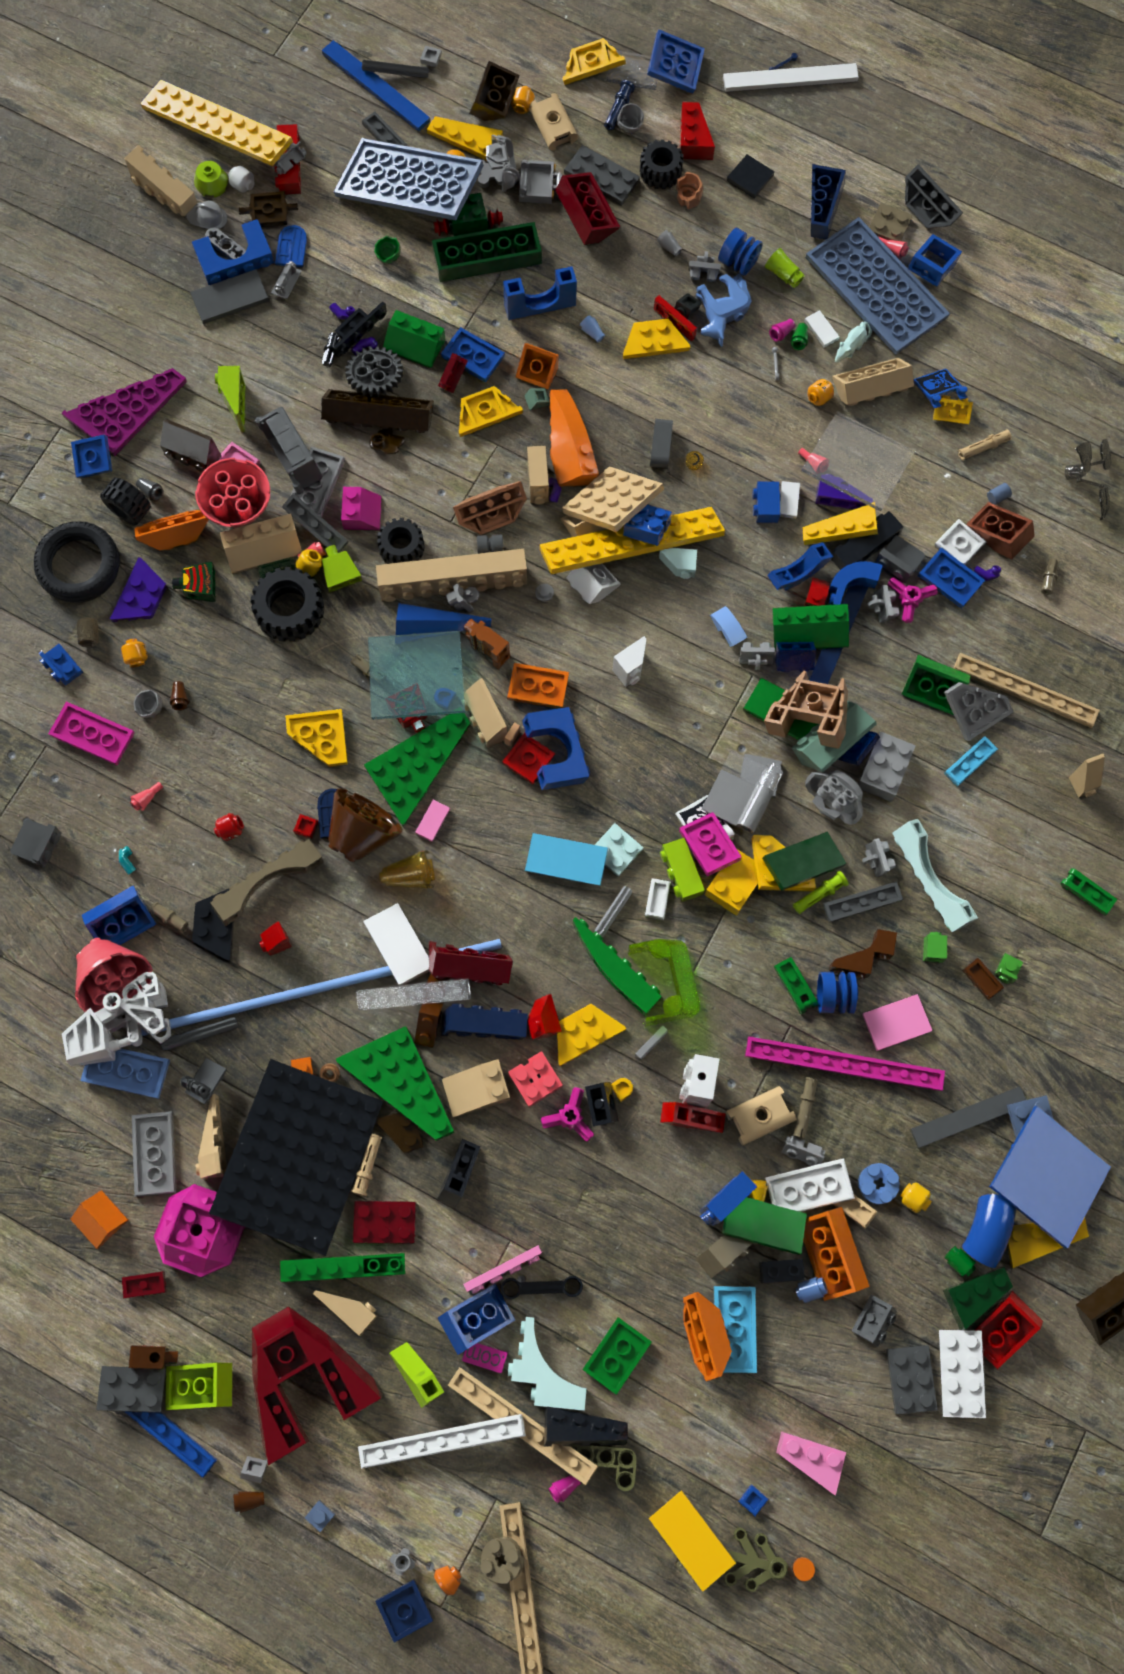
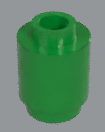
M956 1246L951 1248L944 1257L947 1263L961 1276L965 1274L969 1276L976 1269L974 1266L976 1261L964 1250L958 1249Z

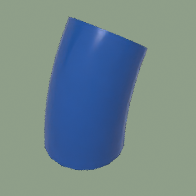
M987 1194L979 1197L971 1229L962 1245L963 1250L978 1262L988 1267L996 1268L1009 1242L1015 1221L1016 1208L997 1194Z

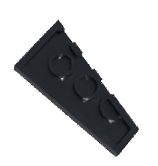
M549 1406L545 1410L544 1447L552 1446V1444L570 1446L571 1443H581V1446H590L591 1443H599L600 1446L626 1445L628 1441L627 1422Z

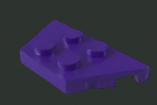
M138 557L110 617L112 622L124 619L132 621L139 618H153L167 588L166 583L140 557Z

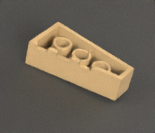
M137 145L124 158L131 175V181L136 186H141L150 196H155L161 204L169 206L175 214L179 213L185 217L197 204L194 192L177 177L173 179V176L165 167L161 169L155 162V158L151 155L147 157L143 153L141 146Z

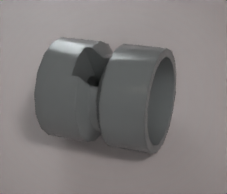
M502 534L492 535L491 538H488L487 535L477 536L478 554L503 551Z

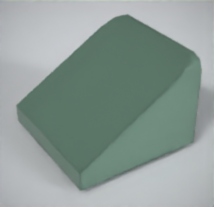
M530 388L525 394L530 410L550 405L545 388Z

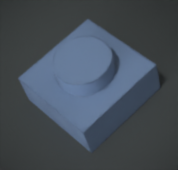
M319 1500L305 1516V1519L321 1532L334 1517L335 1513Z

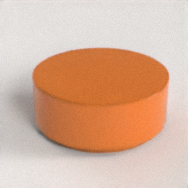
M800 1557L793 1564V1573L799 1580L808 1581L814 1576V1564L808 1558Z

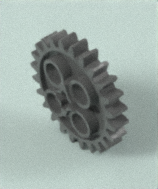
M369 346L368 351L362 348V353L356 351V356L351 355V360L347 361L348 366H345V374L348 384H351V389L356 388L357 393L363 391V396L370 393V397H372L376 393L379 397L381 392L387 395V390L393 392V387L398 388V383L402 382L403 364H401V359H398L397 354L392 355V350L386 352L385 347L379 350L377 346L373 350Z

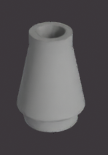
M665 230L658 237L659 245L675 257L682 251L672 232Z

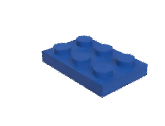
M461 327L441 353V357L449 361L452 353L468 360L464 370L485 383L505 357V352Z
M943 548L939 549L918 574V577L929 585H935L938 592L961 609L985 581Z

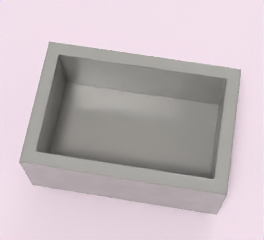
M880 731L858 782L861 790L892 802L897 794L916 745Z

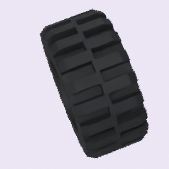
M285 567V570L277 568L273 573L270 571L266 573L264 579L260 578L257 581L258 586H254L250 601L258 626H260L265 634L268 633L269 637L273 639L278 637L279 641L283 642L286 639L294 642L296 641L295 638L299 637L302 640L306 638L305 634L307 633L311 635L315 631L314 627H319L321 623L320 618H323V609L325 608L320 588L315 579H312L311 575L307 572L303 574L301 569L296 568L294 571L291 567ZM296 593L305 599L303 607L294 615L279 616L271 611L273 602L283 594Z

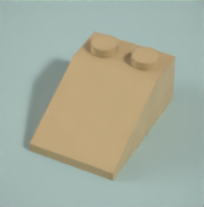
M499 1059L480 1064L442 1079L453 1118L510 1101Z

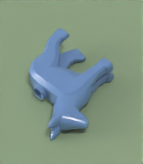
M740 273L734 278H731L728 274L719 278L728 287L729 297L714 299L705 284L698 286L696 289V298L702 301L706 317L710 323L701 329V334L717 339L721 347L723 346L726 324L733 320L737 322L743 319L752 302L746 281L742 279Z

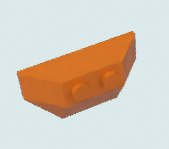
M200 510L186 511L143 524L141 527H135V537L137 541L157 550H171L176 546L189 545L195 542L209 520Z
M695 1292L683 1297V1303L685 1304L683 1322L694 1363L704 1375L705 1381H710L722 1377L732 1350L720 1309L702 1294Z

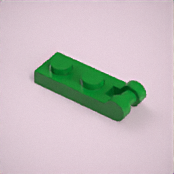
M1074 868L1069 870L1068 877L1064 878L1060 883L1064 889L1074 893L1104 916L1108 914L1118 900ZM1074 880L1080 882L1078 886L1073 883Z
M792 957L774 966L775 971L800 1014L807 1012L806 1009L810 1007L814 1008L819 1005ZM806 995L808 1000L802 1002L800 997Z

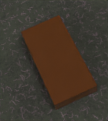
M979 958L962 970L987 1000H990L1004 988Z

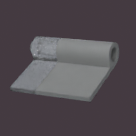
M731 750L701 810L709 814L714 812L717 818L753 834L783 775L781 767L775 763L763 766Z

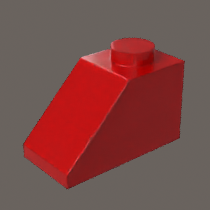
M813 577L804 606L825 605L830 582Z
M279 921L260 934L262 941L259 942L263 952L267 951L270 956L292 947L286 931Z
M551 994L535 1000L527 1019L532 1039L548 1038L562 1032Z

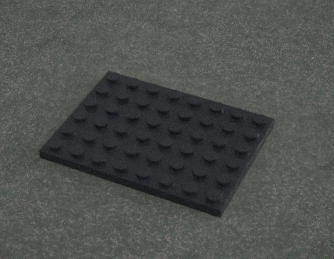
M270 1059L209 1214L326 1256L383 1101Z

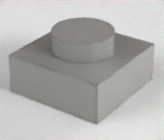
M425 46L420 58L421 64L437 68L442 55L441 49Z
M247 1456L240 1479L261 1483L267 1468V1460Z

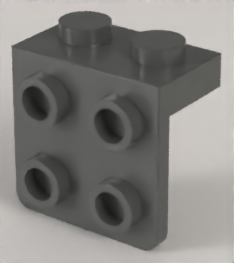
M895 536L886 549L883 548L875 563L883 565L882 568L906 583L924 559L925 554L901 537Z
M27 819L24 821L10 852L17 857L45 867L52 856L56 844L60 840L62 832L51 824L45 826Z

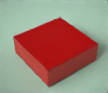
M300 814L293 832L312 839L319 821Z

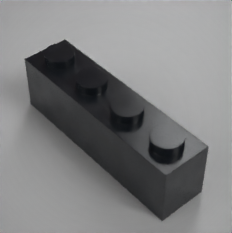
M890 511L884 515L882 513L876 517L878 534L849 538L846 544L843 546L840 544L833 550L834 554L831 560L840 570L852 563L864 562L891 542L895 536H899L904 526Z

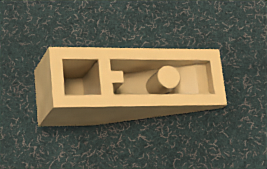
M1104 754L1085 760L1069 777L1078 798L1084 795L1087 798L1097 793L1096 790L1102 784Z
M317 1290L313 1293L359 1336L377 1318V1315L374 1313L376 1309L369 1302L364 1304L360 1301Z

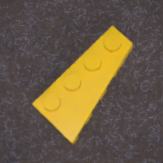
M436 116L427 128V134L486 160L487 146L492 144L491 135L503 136L502 130Z
M875 503L803 527L804 545L878 534Z
M1085 1217L1071 1244L1089 1237ZM1034 1223L1014 1225L1007 1244L1011 1268L1063 1248Z

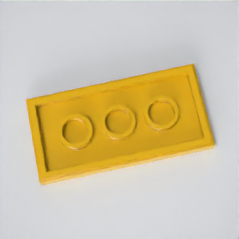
M682 1490L649 1518L702 1591H705L736 1564V1561Z

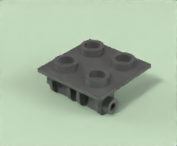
M206 1058L194 1078L190 1076L181 1078V1085L186 1088L184 1093L206 1104L212 1097L218 1083L223 1079L227 1069Z

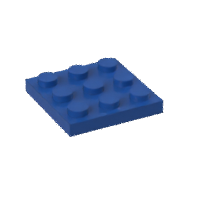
M658 30L647 75L693 94L696 90L705 48Z

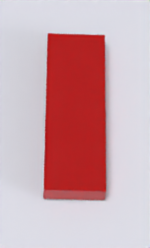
M658 295L654 301V310L664 319L669 318L678 331L690 341L694 340L697 327Z

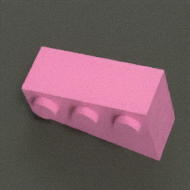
M781 1431L776 1453L836 1496L846 1452Z

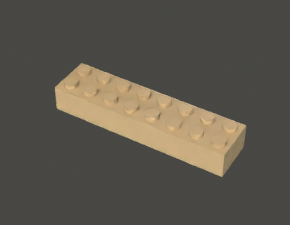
M524 549L376 565L381 601L386 602L402 598L410 600L420 596L428 598L438 594L446 596V594L454 591L453 586L459 584L464 590L468 587H475L478 591H485L490 588L503 589L508 586L521 587L527 584Z

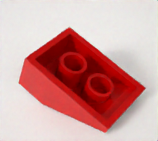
M1011 1291L973 1331H982L983 1355L998 1369L1041 1329L1043 1320Z

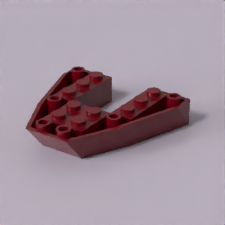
M289 1306L252 1327V1378L262 1445L268 1465L309 1442L281 1386V1383L315 1364L343 1420L348 1419L383 1398L374 1378L326 1332Z

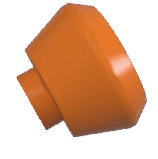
M447 1565L435 1570L434 1578L444 1593L448 1596L456 1593L461 1584L460 1578L462 1577L455 1566L451 1568Z

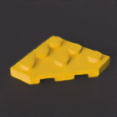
M342 709L285 715L287 735L329 767L348 765Z
M753 835L751 841L758 889L780 890L762 858L767 854L785 848V846L771 835ZM815 878L785 890L814 891L816 889Z

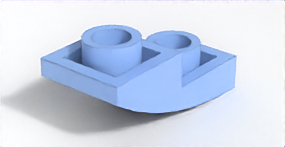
M726 606L710 615L717 630L722 631L730 647L748 638L735 616Z

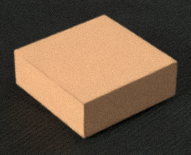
M515 722L504 737L506 745L510 747L513 745L520 734V725Z

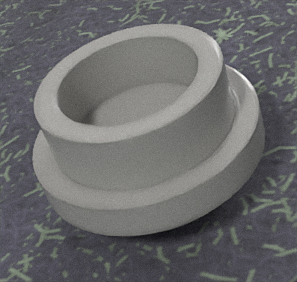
M541 584L536 588L535 595L538 600L547 602L553 598L554 590L549 584Z

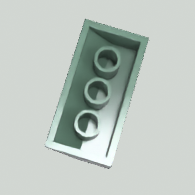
M847 701L846 734L839 749L821 745L817 734L820 724L814 726L805 737L800 738L792 749L802 765L824 772L877 723L859 705Z

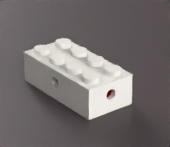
M695 1054L693 1059H689L683 1073V1079L686 1082L681 1087L679 1099L683 1100V1104L705 1109L708 1107L714 1096L719 1058Z

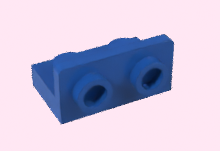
M60 643L45 654L42 651L39 652V655L42 657L39 661L46 669L51 668L53 671L51 675L57 683L61 681L66 686L83 673Z

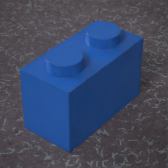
M757 481L756 488H753L752 498L756 499V505H753V516H756V523H778L780 517L779 482Z

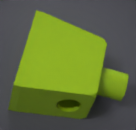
M335 545L325 549L328 557L322 559L329 593L362 581L361 574L347 551L338 553Z

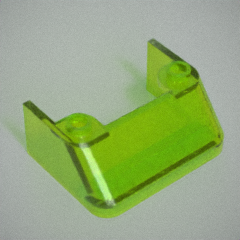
M656 939L629 945L628 955L650 951L651 955L657 959H669L677 994L666 998L664 1001V1014L645 1018L644 1027L696 1016L700 1010V1001L686 944L681 940Z

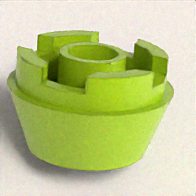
M214 161L202 162L198 165L195 172L194 185L203 196L214 195V198L221 196L226 191L225 188L228 184L227 173Z

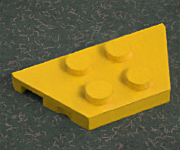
M604 38L571 49L570 59L566 65L567 72L562 78L564 85L625 65V57L623 55L620 56L617 50L610 46Z
M669 318L636 322L633 324L626 343L623 359L690 351V344Z
M495 386L461 398L459 437L523 414V408L515 405L507 395H503Z
M589 1004L560 1020L562 1032L557 1034L559 1066L561 1067L626 1030V1027L593 1004Z

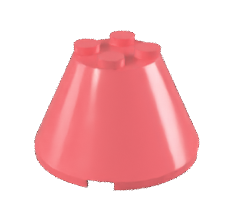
M226 458L211 464L204 470L198 479L195 497L200 511L207 519L221 526L239 528L252 524L263 513L270 499V485L264 471L255 463L249 460Z
M94 938L90 941V944L85 946L76 955V1001L84 1012L89 1008L97 1012L104 1008L103 999L107 994L117 993L121 998H124L122 995L123 988L143 973L153 971L152 966L141 954L109 940ZM149 978L146 979V984L151 983L152 980H150ZM131 989L127 993V997L131 999L138 991Z

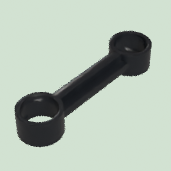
M569 1276L564 1281L519 1282L514 1278H508L501 1284V1293L507 1299H515L519 1295L565 1293L569 1297H576L583 1289L582 1281L576 1276ZM569 1279H575L580 1284V1289L576 1294H569L565 1289V1284ZM509 1281H514L518 1285V1293L515 1296H507L504 1293V1285Z

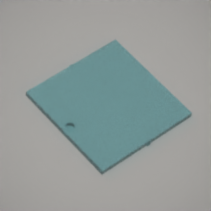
M460 631L368 637L372 720L465 713Z

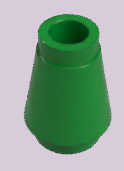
M805 323L798 324L790 340L791 346L795 350H803L808 345V326Z

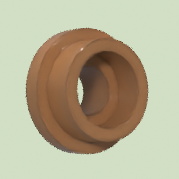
M332 1063L325 1064L320 1070V1077L331 1082H336L340 1076L339 1068ZM327 1070L333 1071V1075H329Z

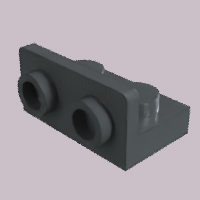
M870 1295L852 1332L878 1347L880 1343L882 1344L885 1341L889 1325H893L895 1322L897 1310L892 1305Z

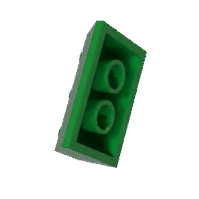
M395 310L388 324L383 348L385 347L387 352L392 350V354H397V356L432 368L446 340L445 329Z
M917 655L901 695L954 715L944 692L959 682L968 685L970 675Z

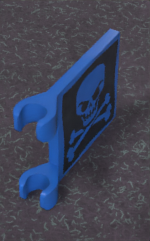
M947 369L914 379V383L930 400L934 409L941 407L939 401L943 395L956 391L960 400L967 398L965 394L967 387L962 386Z

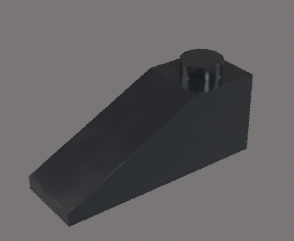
M465 1139L461 1140L437 1200L453 1207L457 1206L463 1197L481 1146Z

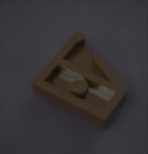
M400 1112L377 1118V1124L404 1154L424 1148L418 1126Z

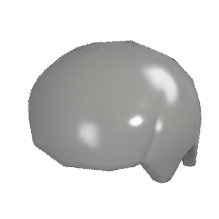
M626 104L622 106L618 114V126L624 132H636L643 123L644 113L638 105Z
M144 690L136 695L134 710L139 716L153 718L160 713L162 699L156 692Z

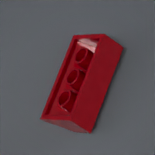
M591 172L562 175L555 191L584 245L599 243L619 230L620 225Z

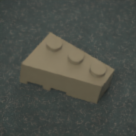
M722 1235L705 1252L699 1255L696 1261L712 1278L722 1270L729 1271L735 1265L734 1260L737 1257L742 1259L750 1252L747 1248L751 1244L755 1247L757 1243Z

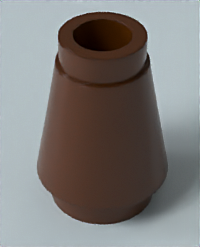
M176 681L173 683L170 705L174 710H185L189 704L183 682Z
M238 1491V1494H233L235 1512L240 1511V1514L265 1505L264 1492Z

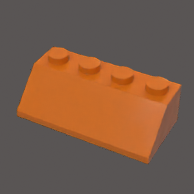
M839 1207L806 1218L803 1241L815 1276L818 1278L823 1277L826 1283L828 1294L824 1295L823 1300L827 1301L870 1287L843 1208Z

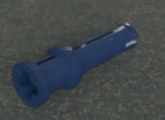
M628 80L621 82V88L615 95V103L604 123V127L608 130L614 129L622 106L629 103V97L635 90L634 84Z

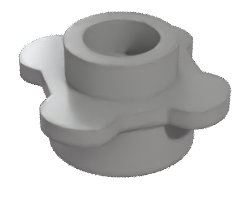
M403 1548L397 1555L393 1554L390 1557V1562L394 1564L397 1575H403L404 1571L413 1569L415 1566V1561L411 1559L410 1551L407 1548Z

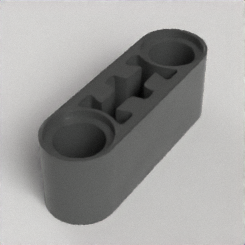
M655 418L650 467L668 469L673 420Z

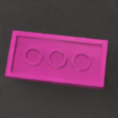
M66 701L48 734L64 743L118 765L135 732Z

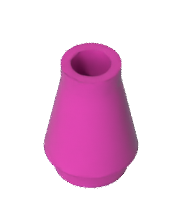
M788 319L787 321L772 325L769 330L770 337L776 342L782 341L795 328V322L792 319Z
M570 1475L551 1483L552 1486L548 1490L556 1503L564 1502L581 1482Z

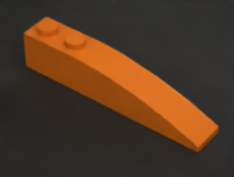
M550 390V456L558 485H589L597 478L599 472L586 427L568 390Z

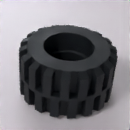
M661 139L658 142L655 140L643 148L640 158V176L645 183L648 182V186H655V189L659 187L666 189L667 186L670 188L673 187V184L676 185L677 179L681 177L684 157L682 150L677 148L678 145L671 144L672 141L668 140V142H665ZM656 163H665L667 166H658Z
M114 477L100 494V498L107 508L130 524L138 525L151 509V504L146 496L135 486L121 478Z
M394 518L391 523L387 521L385 523L386 526L380 528L381 532H378L377 544L380 556H382L384 562L387 561V564L419 561V557L422 558L425 549L421 529L418 528L415 522L412 524L410 519L404 521V518H400V520ZM399 538H406L411 541L407 547L402 549L391 546L393 541Z

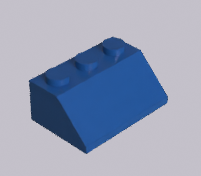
M134 885L82 914L84 924L93 938L109 940L118 945L127 942L156 925L154 918Z

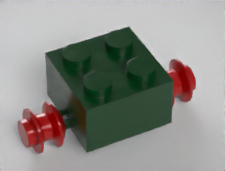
M482 193L469 194L457 220L450 219L448 222L446 218H443V221H439L436 218V222H433L434 230L439 236L441 232H445L448 235L450 229L453 231V236L488 230V224L491 228L496 223L500 227V223L503 222L502 211H498V208L495 213L489 210L486 215Z

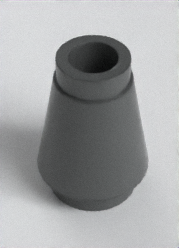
M142 477L136 482V486L150 500L157 501L163 496L164 490L160 484Z

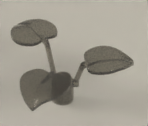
M1103 439L1101 442V459L1099 461L1091 463L1090 442H1083L1075 448L1080 456L1081 464L1066 465L1065 477L1067 480L1077 479V483L1083 482L1100 488V520L1105 518L1110 508L1109 490L1107 487L1104 488L1103 484L1082 478L1090 471L1091 466L1103 463L1104 470L1110 468L1112 456L1107 439Z

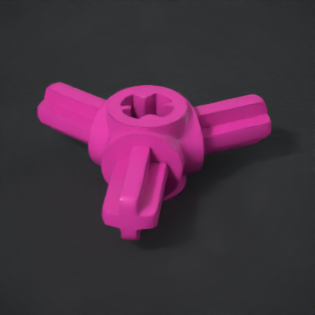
M895 577L891 578L887 584L888 587L900 595L899 599L901 600L902 607H904L902 621L905 623L913 622L914 611L918 608V604L923 602V599L938 594L935 585L924 588L910 585L906 587Z
M574 1087L569 1103L564 1105V1109L559 1110L557 1114L541 1118L542 1127L546 1129L562 1125L563 1128L574 1129L585 1142L589 1141L594 1136V1133L582 1121L584 1117L581 1115L582 1109H580L584 1090ZM569 1112H573V1116L576 1119H572V1122L567 1121L566 1113L569 1115Z

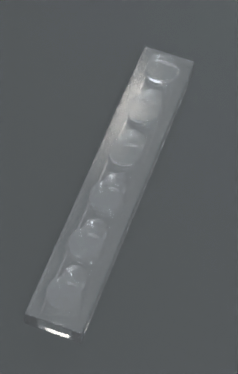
M467 978L356 991L358 1010L361 1011L468 1000L471 998L469 979Z

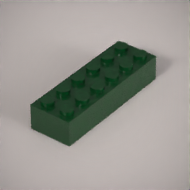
M535 222L432 240L433 254L440 282L542 264V250Z

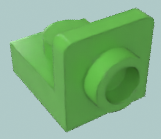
M1005 953L994 975L999 977L1000 981L1012 984L1017 980V975L1023 962Z

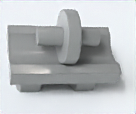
M705 251L704 256H697V261L689 262L690 279L700 280V272H707L706 281L716 282L721 264L714 263L715 257H708V251Z
M459 584L454 585V591L446 594L448 603L451 606L454 605L456 611L466 609L468 612L473 611L474 608L470 603L478 600L479 591L475 587H468L464 590Z
M882 585L881 589L875 591L874 595H872L873 600L868 603L869 608L875 609V613L878 614L879 623H885L900 614L899 608L891 605V602L896 600L895 591L888 590V585Z
M744 642L740 651L739 663L755 665V670H760V665L773 664L775 648H771L769 642L761 643L760 648L753 647L751 642Z
M877 838L865 845L867 857L862 859L863 864L869 863L876 877H881L896 867L894 859H886L885 853L890 848L887 841H880Z

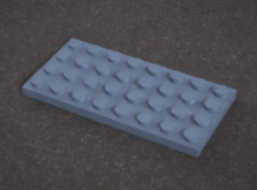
M362 138L339 180L334 194L340 198L457 220L484 164L479 159Z
M860 217L806 253L805 258L851 308L869 324L876 335L895 355L943 322L950 315L942 304Z

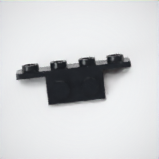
M382 301L368 315L358 308L334 330L341 339L334 346L336 357L339 358L342 354H346L349 348L354 343L359 342L361 337L367 331H370L376 322L385 317L387 313L386 303Z

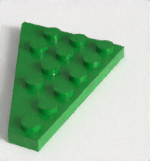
M461 707L364 764L368 774L402 827L407 824L406 822L416 810L417 805L422 801L430 785L438 776L441 768L446 764L452 751L471 725Z
M406 1026L336 1058L338 1065L342 1066L352 1076L379 1095L435 1141L455 1133Z

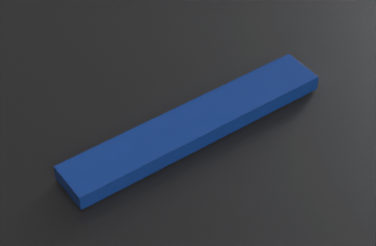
M125 1412L202 1478L207 1475L217 1462V1458L163 1413Z

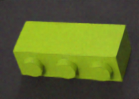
M685 838L663 844L660 856L663 863L666 862L669 868L667 869L669 879L674 881L675 887L673 889L676 897H680L681 902L703 895L705 889Z

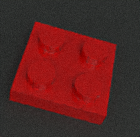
M524 732L504 758L502 764L533 785L538 779V770L541 766L548 765L555 757V753L532 737L527 738Z

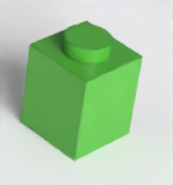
M930 932L924 938L923 961L943 963L947 959V936L942 935L940 932Z

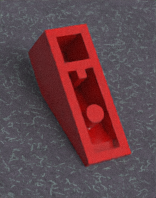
M663 1102L660 1123L723 1133L726 1113L679 1102Z

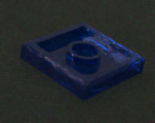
M872 731L867 732L837 760L859 766L880 739L879 734Z

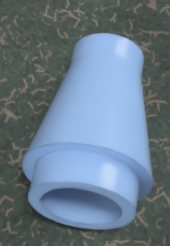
M589 315L580 323L581 330L595 339L597 343L605 337L595 317L592 318Z

